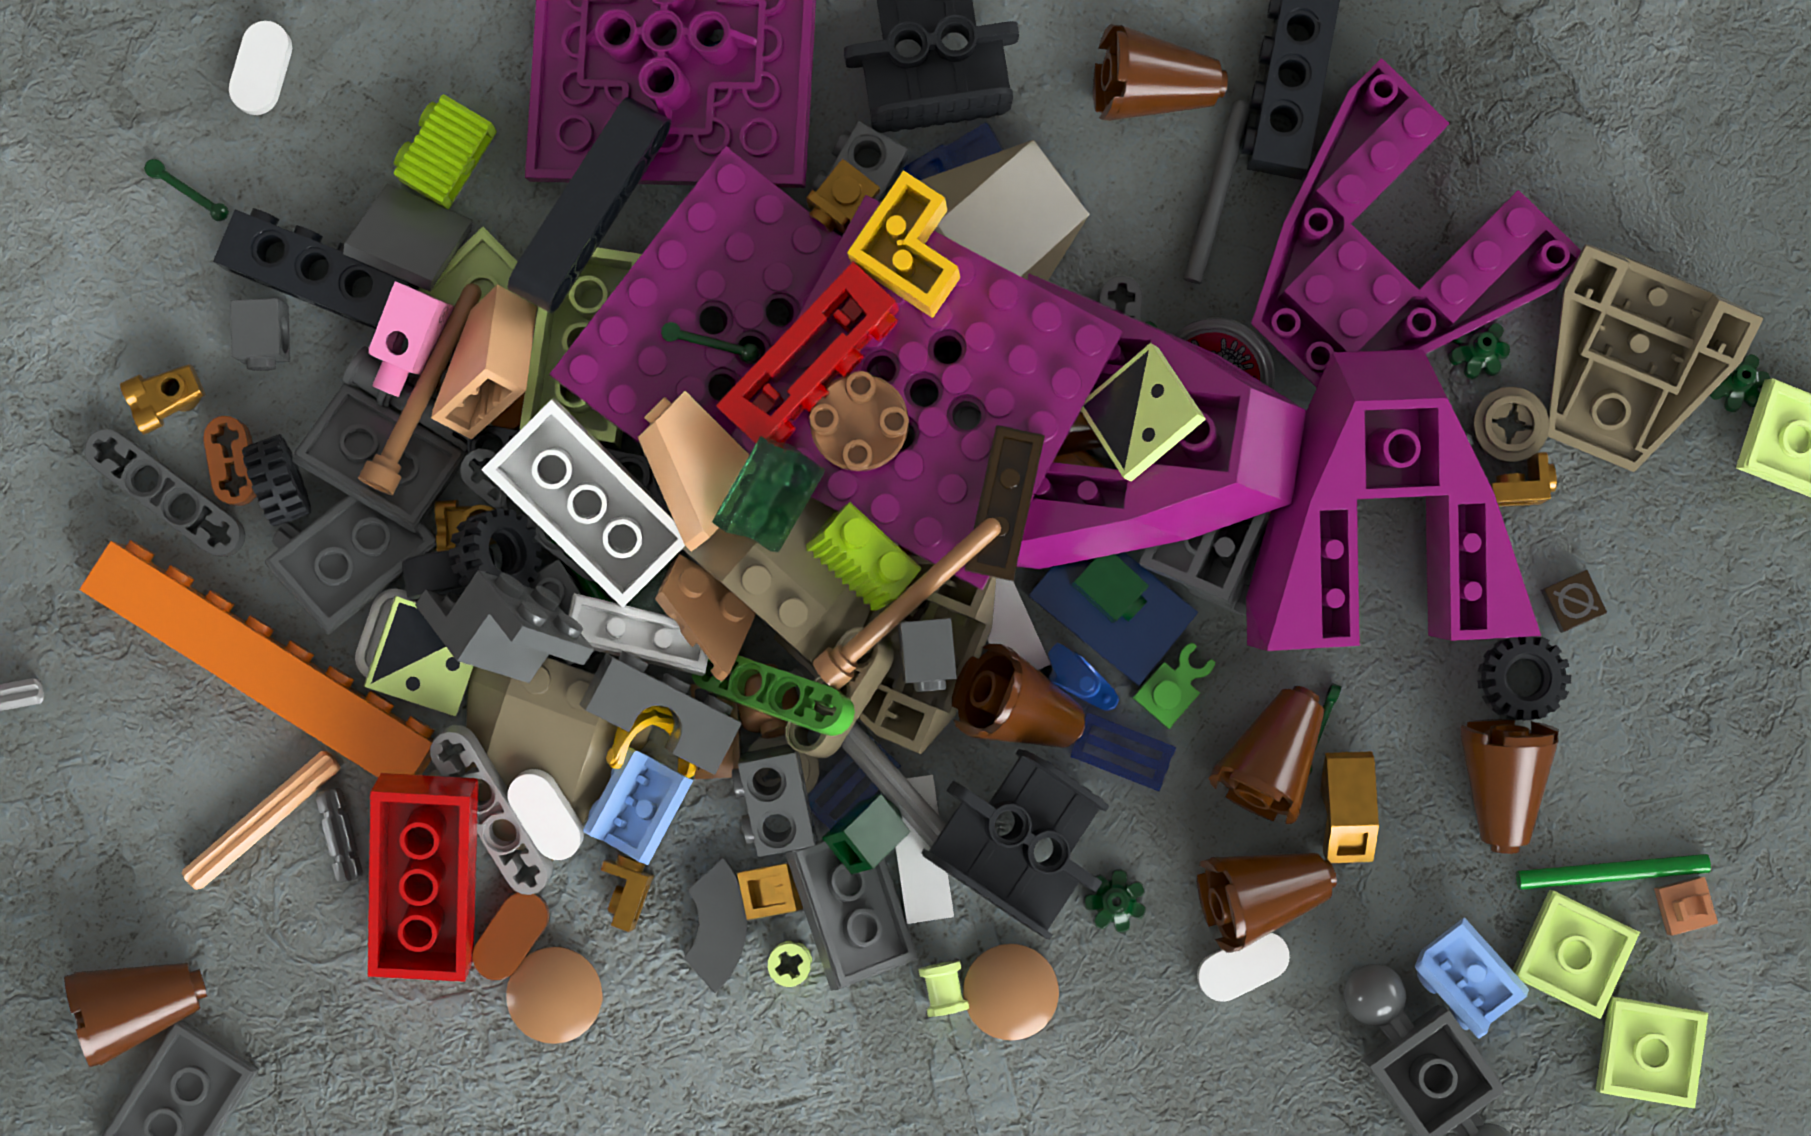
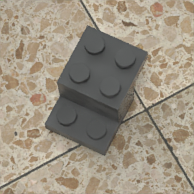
M1266 512L1188 540L1145 548L1139 564L1143 568L1184 584L1191 595L1246 617V596L1269 516Z
M478 570L461 596L450 592L444 596L425 589L415 604L457 661L530 683L549 654L584 665L594 651L581 634L583 627L575 619L566 615L559 607L561 600L556 594L539 585L535 589L526 587L517 579L505 573H501L497 577Z

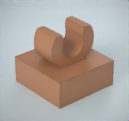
M1698 876L1654 888L1667 935L1674 936L1718 924L1705 877Z

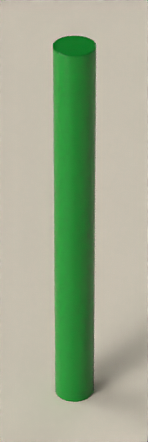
M1708 854L1521 870L1516 872L1518 889L1523 890L1710 873L1711 862Z

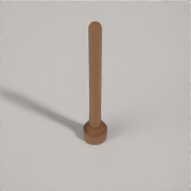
M470 283L463 288L381 455L375 454L372 461H366L358 477L366 485L389 495L394 494L402 478L398 475L401 469L398 462L459 342L470 310L478 303L482 295L481 288L477 284Z
M994 518L985 519L845 646L837 645L834 649L831 647L826 648L813 660V666L819 676L830 687L840 690L854 677L853 671L858 667V659L1000 533L1001 525L999 521Z

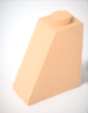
M497 284L470 310L432 410L431 419L472 440L526 391L537 306Z
M684 391L672 403L664 397L644 417L650 425L638 436V440L683 543L692 552L715 533L765 479L768 473L763 471L762 467Z

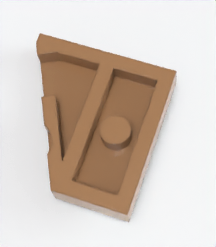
M679 554L672 561L655 600L668 617L678 623L681 634L691 647L696 644L700 646L714 665L710 670L716 679L723 681L731 672L756 613L703 567Z

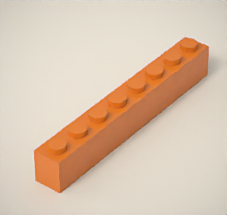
M130 540L127 545L110 541L79 590L376 777H379L381 773L422 775L432 760L430 750L434 739L431 736L435 731L432 727L411 715L407 721L391 712L395 706L392 702L370 690L367 696L353 689L351 685L354 679L332 665L328 667L327 671L310 662L314 657L311 651L292 640L286 646L271 637L275 630L274 628L252 615H249L246 621L231 612L235 604L212 590H209L205 596L191 587L195 581L193 577L172 565H169L167 570L162 569L151 562L155 554L133 540Z

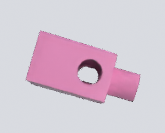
M395 281L368 354L383 360L372 386L399 397L409 372L421 375L454 306ZM405 339H408V349L403 353L402 344Z

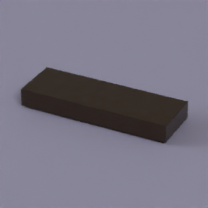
M996 425L974 529L985 519L994 518L999 521L1001 531L966 563L965 572L1014 581L1045 435Z

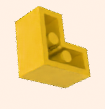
M903 170L847 252L851 263L855 262L868 276L931 318L935 316L960 279L957 265L925 245L947 212L945 197Z

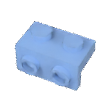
M628 747L623 765L619 769L612 768L611 778L600 799L592 805L583 831L591 837L606 842L636 861L648 865L693 780L651 756Z
M1465 917L1424 947L1415 964L1417 976L1422 985L1432 994L1438 993L1447 1003L1450 1012L1462 1029H1470L1479 1039L1487 1034L1489 1026L1493 1021L1526 998L1529 992L1527 986Z

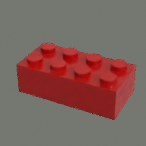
M381 773L370 791L368 977L466 981L473 963L478 778Z

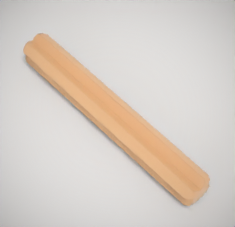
M320 751L183 869L182 875L188 884L196 890L204 888L332 778L341 768L334 756L328 751Z

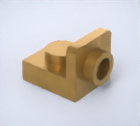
M842 158L816 192L812 190L806 197L807 205L812 209L809 216L822 223L830 233L836 228L844 234L865 195L875 199L880 193V187Z
M1547 452L1536 453L1527 459L1529 481H1525V474L1522 473L1496 476V483L1490 485L1499 507L1540 505L1551 499V492L1556 490L1557 476L1554 464H1548Z
M618 854L616 862L613 860L603 861L601 871L627 880L625 887L616 886L609 903L608 912L615 914L611 926L630 932L636 927L654 875L643 871L645 864Z
M788 862L737 873L747 920L803 909Z

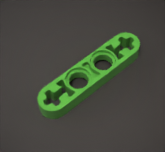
M739 655L731 669L729 681L726 679L720 681L714 675L710 676V670L714 665L709 658L706 672L703 676L692 674V679L697 686L715 696L825 735L836 736L842 734L853 722L855 714L854 704L850 698L836 689ZM760 673L762 676L760 689L754 695L746 696L744 688L747 680L752 675ZM798 686L800 697L797 704L791 709L784 710L782 699L785 692L791 687ZM815 702L829 708L836 707L834 715L824 716L813 710Z

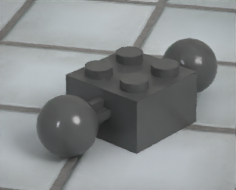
M1368 964L1356 969L1349 976L1344 987L1345 1005L1356 1020L1366 1025L1380 1026L1389 1039L1360 1061L1413 1136H1444L1451 1130L1457 1136H1512L1508 1130L1499 1125L1483 1123L1476 1113L1503 1094L1506 1089L1450 1010L1436 1005L1414 1022H1411L1403 1010L1406 1003L1405 985L1394 970L1381 964Z

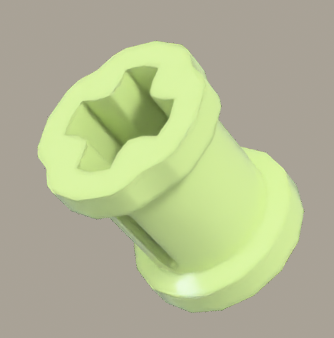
M791 940L779 943L773 949L768 959L770 977L777 984L784 987H794L801 984L807 978L811 969V953L803 943ZM786 951L791 957L797 954L801 956L802 961L798 965L799 974L794 975L790 970L782 973L779 970L778 966L783 960L782 952Z
M960 960L937 963L918 969L920 977H924L930 1001V1007L926 1009L928 1017L948 1015L969 1009L968 1000L962 998L957 973L961 969Z

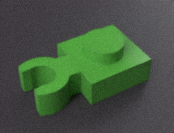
M1190 643L1181 649L1178 655V666L1175 670L1163 662L1132 697L1133 700L1167 729H1170L1200 694L1190 683L1194 679L1210 674L1215 666V661L1209 659L1200 669L1191 667L1188 658L1197 647L1194 643Z

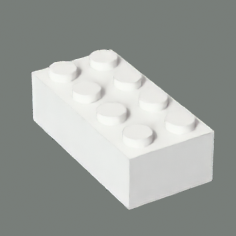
M555 398L551 399L481 469L622 608L685 546L671 513Z

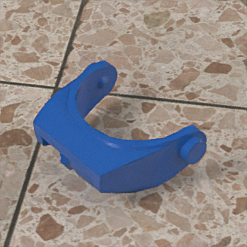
M1057 642L1048 653L1052 665L1048 679L1063 690L1104 711L1116 708L1119 696L1111 685L1079 653L1072 652Z

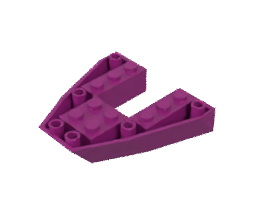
M1382 58L1348 91L1283 223L1251 323L1316 388L1332 352L1423 349L1425 354L1554 290L1572 272L1581 253V250L1519 190L1505 201L1420 289L1411 283L1378 251L1352 223L1450 124Z
M1030 273L1028 274V281L1123 331V335L1098 378L1094 389L1101 386L1148 344L1152 343L1160 349L1206 419L1132 482L1123 478L1117 469L1052 463L1030 503L1017 567L1042 569L1188 540L1292 504L1306 416L1304 408L1211 351Z
M1423 349L1332 352L1306 411L1292 504L1271 511L1246 596L1247 646L1265 651L1360 646L1357 499L1426 496L1428 636L1450 641L1541 636L1495 494Z

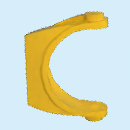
M661 706L646 708L638 715L630 732L617 727L614 743L606 756L609 766L615 769L621 768L630 742L644 728L654 725L664 729L671 735L674 720L669 708ZM678 757L677 772L688 778L693 777L696 765Z

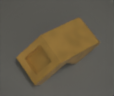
M1373 752L1325 753L1320 787L1328 814L1323 844L1325 860H1329L1330 863L1373 862L1379 828Z

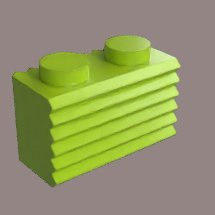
M443 94L440 96L438 103L430 102L422 112L418 123L422 128H420L419 134L415 136L414 142L407 141L399 149L394 159V165L397 167L394 175L404 185L436 204L450 209L496 135L497 130L490 121Z
M851 502L833 513L806 544V551H813L814 558H820L821 565L827 564L828 571H835V578H842V584H849V591H856V597H863L864 604H870L871 610H879L896 600L921 571V567Z

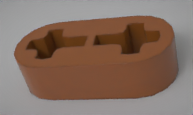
M231 416L217 417L206 426L204 446L214 494L220 501L233 506H244L253 501L257 496L253 491L251 480L248 478L242 454L243 447L251 445L253 442L249 428L243 422ZM228 426L229 430L239 434V439L231 441L233 457H229L226 446L217 443V437L224 435V427ZM231 465H235L237 476L247 480V485L239 488V496H236L230 490H225V483L232 481Z

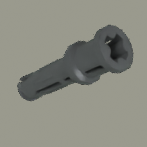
M362 347L346 368L342 381L348 386L356 384L377 398L376 403L382 407L386 406L389 408L393 405L403 411L415 386L408 382L409 377H407L399 397L373 387L372 384L382 362L368 354V347ZM431 396L419 422L467 453L468 437L431 419L432 410L437 400Z

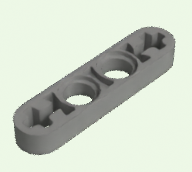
M458 725L445 728L433 740L430 755L441 776L460 777L458 772L464 765L467 768L472 762L476 764L477 767L471 768L463 775V778L482 779L490 785L492 790V796L489 800L478 801L477 834L513 890L526 895L538 893L544 888L553 873L551 859L540 853L508 802L507 786L473 732L464 726ZM450 743L453 745L461 743L465 750L459 757L457 754L449 756L445 748ZM498 819L510 821L516 828V839L509 842L498 839L493 832V822ZM522 843L525 844L526 847L521 854L516 852L512 858L509 857V853L514 852ZM524 863L528 867L536 865L539 868L535 879L531 874L523 876L520 873Z

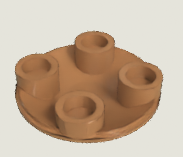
M857 371L846 377L842 376L828 384L826 388L830 391V394L826 398L822 397L817 402L809 417L812 438L820 453L834 465L851 471L872 470L893 459L902 448L909 427L907 407L899 392L887 381L864 371Z
M1003 944L992 947L976 957L965 977L963 998L968 1000L969 1009H967L970 1018L986 1034L1002 1040H1020L1036 1034L1050 1021L1057 1007L1059 986L1053 968L1040 953L1024 945Z
M560 946L543 948L526 956L509 978L506 1000L512 1020L524 1034L543 1043L557 1044L571 1041L590 1028L600 1011L603 1002V992L599 976L592 964L579 953Z

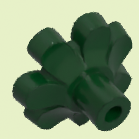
M1498 323L1491 324L1488 328H1485V325L1453 340L1452 342L1458 344L1459 347L1449 352V361L1453 365L1465 362L1464 374L1471 379H1476L1482 368H1484L1489 376L1497 375L1502 368L1499 359H1506L1510 353V346L1505 342L1499 341V338L1503 335L1504 328Z
M1753 354L1746 355L1734 371L1709 396L1714 400L1725 396L1724 407L1729 412H1737L1743 400L1748 406L1756 407L1760 395L1758 388H1762L1765 379H1770L1769 373L1764 371L1758 372L1756 368L1759 365V358Z
M1116 869L1112 872L1111 881H1108L1101 874L1096 875L1095 877L1102 881V884L1096 894L1086 895L1083 901L1084 907L1087 910H1097L1098 912L1093 918L1094 925L1099 929H1105L1110 922H1114L1117 932L1128 931L1131 926L1129 917L1141 919L1146 913L1144 904L1137 902L1136 899L1145 893L1144 885L1139 881L1128 885L1127 872L1121 869ZM1114 897L1120 898V904L1118 906H1114L1112 904V899Z

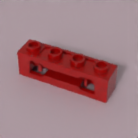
M852 262L716 405L717 408L763 452L771 445L775 449L779 448L794 433L796 427L792 423L805 409L811 413L817 402L822 397L826 398L830 394L826 386L839 373L843 377L848 376L864 358L860 351L873 338L878 342L881 341L895 327L898 322L895 315L899 311L897 302L855 262ZM848 298H850V300L846 303V305L840 310V309H839L840 306H841ZM833 315L836 318V322L849 334L846 336L842 332L787 390L790 396L783 403L784 399L781 397V394L768 382L772 379L777 383L831 327L827 320ZM864 315V319L854 328V323ZM761 389H762V393L751 403L750 401H751V400L761 391ZM775 406H780L771 416L768 415Z

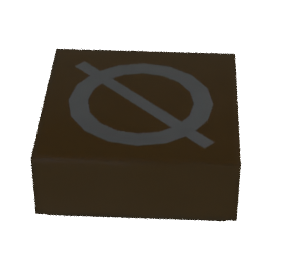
M1588 570L1581 571L1541 589L1560 633L1607 613Z

